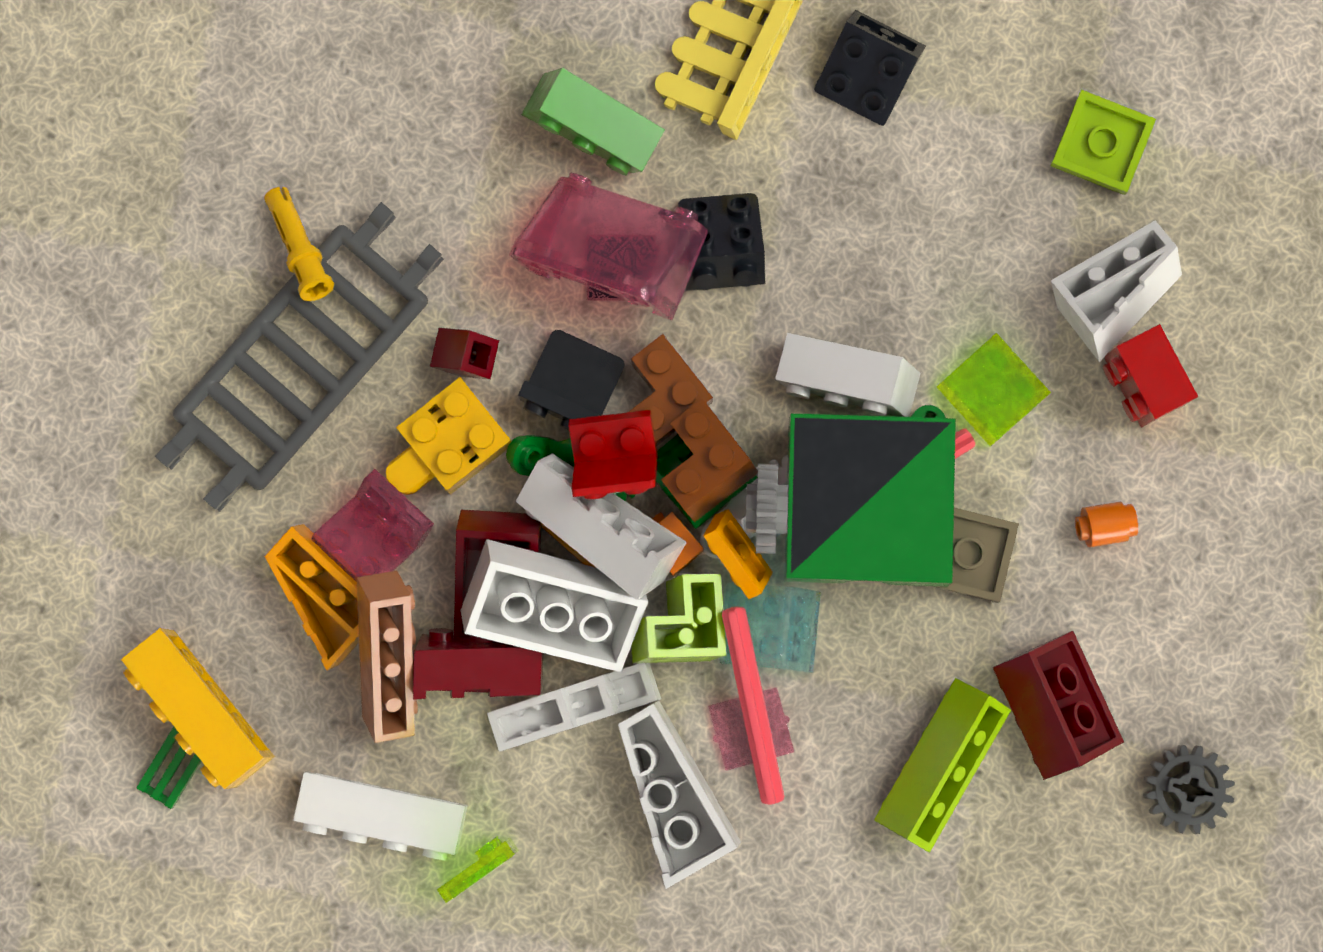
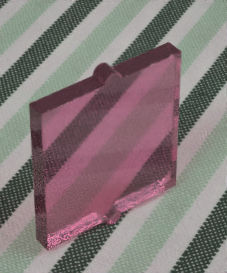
M777 687L764 690L763 695L776 757L793 753L794 748L787 726L790 718L784 715ZM735 698L709 705L716 733L713 736V741L719 744L725 770L753 764L740 699Z

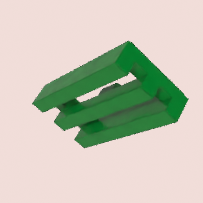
M174 726L137 786L138 790L147 793L150 797L162 802L170 809L174 808L201 763L199 757L194 754L170 796L168 797L163 794L187 754L180 746L155 788L150 786V783L176 742L174 736L179 732Z

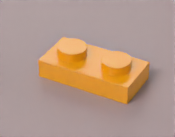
M729 509L715 514L703 534L709 549L719 557L729 571L734 584L741 588L748 599L762 594L773 571L761 554L756 553V547Z

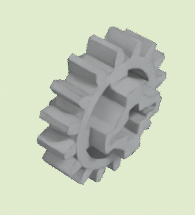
M758 464V484H747L746 533H756V553L776 554V534H787L788 485H778V464Z

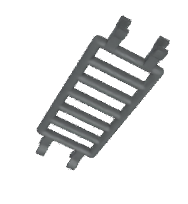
M382 202L374 209L367 221L356 233L352 232L345 225H339L318 247L323 257L321 264L325 274L331 276L334 282L333 290L382 331L367 349H364L312 302L304 301L300 298L298 293L299 282L294 274L174 409L173 417L183 427L155 457L172 470L197 439L219 457L231 470L203 498L215 510L221 512L245 482L256 490H263L428 304L427 296L418 289V286L439 266L444 258L439 251L429 244L419 255L416 262L402 275L375 252L370 245L396 219L393 215L394 213ZM342 244L409 301L394 319H391L327 263ZM288 305H291L355 361L340 380L273 323ZM261 335H264L328 391L313 410L246 353ZM234 365H237L301 421V424L286 441L219 383ZM208 395L274 452L259 471L193 414L194 410Z

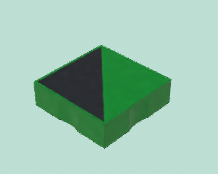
M791 413L788 425L787 478L789 485L784 582L845 583L850 581H878L888 585L940 587L951 585L953 581L956 419Z

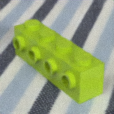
M955 678L949 690L943 696L942 702L930 723L923 731L922 737L911 756L903 766L891 791L883 801L874 821L930 853L1011 709L989 694Z

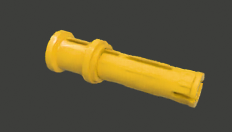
M275 187L265 194L264 200L271 211L275 225L288 251L286 264L289 271L295 273L299 282L298 293L300 298L304 301H315L327 296L333 290L334 282L331 276L325 274L321 264L322 254L318 248L311 245L298 212L294 207L289 190L286 187H282V189Z

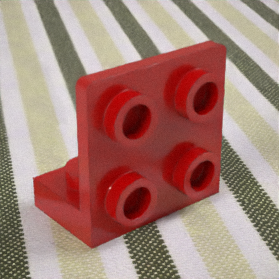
M651 410L569 419L568 426L575 462L571 487L573 497L583 496L585 499H599L606 496L607 493L615 492L635 495L644 493L649 488L656 486L658 454Z

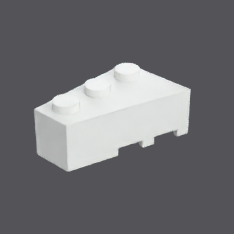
M1155 220L1051 280L1058 310L1099 362L1182 275L1178 248Z
M787 333L775 380L787 387V394L795 397L809 399L810 394L824 397V402L840 407H847L848 404L862 407V410L885 416L889 414L897 417H909L921 373L900 356Z

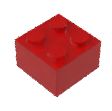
M1160 324L1116 346L1104 357L1106 364L1103 365V370L1107 379L1113 387L1119 385L1126 398L1122 401L1125 413L1132 422L1138 421L1141 428L1199 397Z

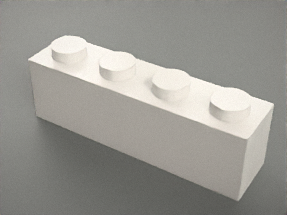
M307 771L303 774L293 821L302 822L303 831L326 835L327 829L330 828L344 831L342 839L366 843L367 837L384 840L383 848L406 852L408 845L423 848L422 856L446 861L448 854L455 855L458 853L468 805Z

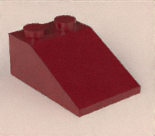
M461 509L456 528L454 635L469 636V634L464 632L461 608L486 539L541 553L542 523L531 518L527 513Z

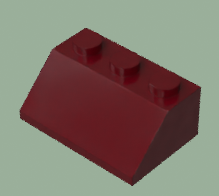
M1074 631L992 667L1043 780L1081 767L1124 743Z

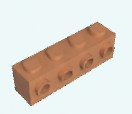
M398 571L357 577L362 718L375 743L415 736L414 714L418 712L417 700H413L414 658L412 655V645L416 643V635L411 619V610L415 608L412 587L410 585L405 586Z

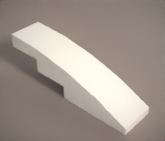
M639 663L623 668L621 672L614 671L488 712L487 715L500 752L661 700V696L650 663Z

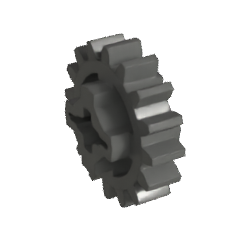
M1178 745L1177 756H1174L1169 750L1163 751L1162 754L1165 762L1162 764L1152 761L1150 764L1156 771L1155 776H1144V781L1152 784V790L1143 793L1144 798L1154 799L1156 803L1149 809L1150 814L1162 812L1164 815L1161 818L1160 824L1167 827L1174 821L1175 832L1182 834L1187 825H1189L1193 834H1200L1201 823H1204L1210 829L1215 828L1216 825L1213 817L1217 815L1226 818L1228 814L1222 808L1224 802L1233 803L1235 799L1226 794V788L1235 785L1234 781L1224 780L1223 774L1229 770L1228 765L1216 766L1215 762L1218 754L1215 752L1209 753L1204 758L1202 746H1194L1191 754H1189L1186 745ZM1186 762L1181 773L1174 777L1166 776L1174 766ZM1204 768L1211 774L1215 788L1210 787L1204 778ZM1191 781V785L1197 787V790L1204 791L1205 795H1189L1187 798V794L1182 792L1181 789L1173 787V784H1189ZM1163 791L1169 792L1175 802L1174 812L1165 802ZM1206 801L1211 802V805L1203 813L1192 817V814H1195L1196 807Z

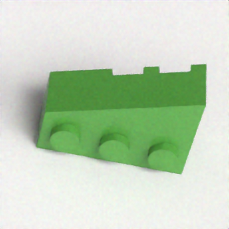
M564 68L543 74L521 114L545 130L570 140L572 145L580 151L589 155L596 154L606 159V165L609 168L627 176L628 172H643L665 131L662 127Z

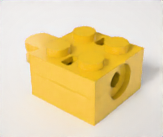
M459 377L396 427L410 446L388 464L386 478L390 486L397 492L409 495L414 494L436 477L451 495L504 453L512 441L462 378ZM476 456L479 457V458L476 459L473 463H470V461H471L473 458H475Z

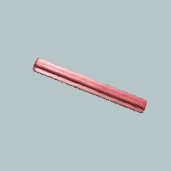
M734 606L723 610L722 618L760 799L763 804L771 805L783 801L785 796L746 609Z

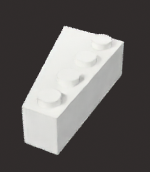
M553 453L538 460L516 499V502L525 509V512L531 518L543 523L636 600H639L665 581L687 543L685 540L613 493H607L606 496L599 499H585L583 496L573 497L571 487L574 467Z
M660 701L653 703L619 723V730L632 774L636 780L640 795L639 799L647 818L652 836L651 840L655 854L658 856L662 878L667 889L735 850L741 841Z

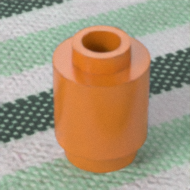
M1121 501L1083 507L1080 516L1075 518V529L1078 539L1080 541L1085 540L1089 548L1127 542L1129 537L1137 536L1138 519L1132 504L1124 505Z

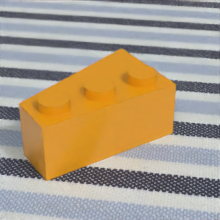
M304 524L291 526L264 557L288 601L294 605L303 622L302 626L307 636H310L327 671L338 666L359 643L357 577L360 576Z

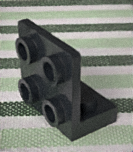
M855 10L846 21L814 87V91L884 126L926 45Z

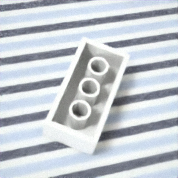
M486 539L461 608V615L465 634L621 672L648 604L647 595L639 600L634 599L596 567Z

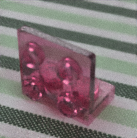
M374 469L363 479L355 497L314 532L311 539L357 582V577L395 571L424 543L434 523Z

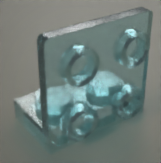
M728 583L726 586L724 610L734 606L746 609L757 666L813 673L821 592L798 587L766 585L762 594L748 599L740 587L734 583ZM725 632L727 656L719 658L721 664L732 665Z

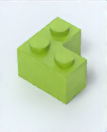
M682 574L666 581L668 616H646L641 619L631 645L632 663L701 662L727 656L725 627L722 618L721 574Z

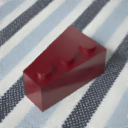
M430 629L429 634L421 635L414 650L413 700L426 699V691H450L451 698H464V692L488 693L489 697L540 695L543 685L544 653L473 635H453V630Z

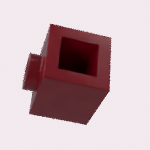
M438 328L430 367L460 377L491 380L500 340L471 330Z

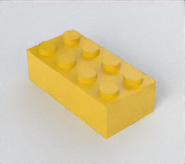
M159 628L121 659L127 667L123 671L127 680L136 690L139 691L143 688L153 700L149 703L151 710L163 723L166 721L172 723L179 732L174 736L176 741L188 755L195 753L204 764L200 768L202 774L215 788L219 785L223 789L237 788L275 757L174 630Z

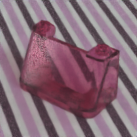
M570 172L568 178L559 177L515 239L509 256L528 271L547 279L552 276L559 280L560 277L622 297L630 304L636 306L638 304L645 307L651 306L654 315L672 321L708 233V230L697 222L699 216L682 207H676L673 212L592 186L590 179Z

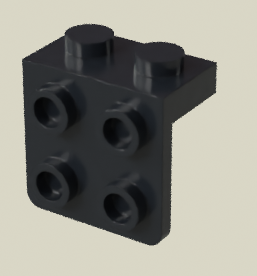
M744 193L686 198L679 201L678 211L686 291L766 284L765 251L757 195Z
M555 330L551 333L529 382L524 381L518 397L520 401L525 403L523 409L544 419L547 413L562 420L560 423L561 427L569 430V419L603 415L624 370L625 363L622 358L562 330Z

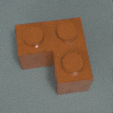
M664 334L660 335L631 358V365L653 393L629 412L651 410L656 446L676 432L670 423L702 398L708 406L712 404V395Z
M703 398L670 423L694 455L661 480L695 522L757 475L758 470Z

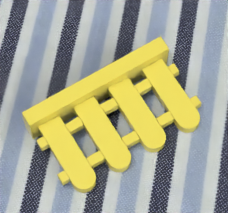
M713 0L712 4L704 1L695 2L689 9V17L692 23L700 28L695 39L685 36L679 37L672 45L674 57L677 61L683 63L678 75L664 72L655 80V88L658 94L666 99L664 102L665 107L675 110L676 105L680 104L703 114L700 119L701 122L710 126L714 119L718 120L717 124L722 134L737 140L803 0H736L753 7L748 19L724 10L723 7L727 0ZM764 13L769 14L764 25L759 24ZM711 33L736 43L731 55L706 45ZM747 49H752L747 61L742 60ZM694 68L719 78L714 90L689 80ZM730 84H734L735 86L730 97L726 96Z

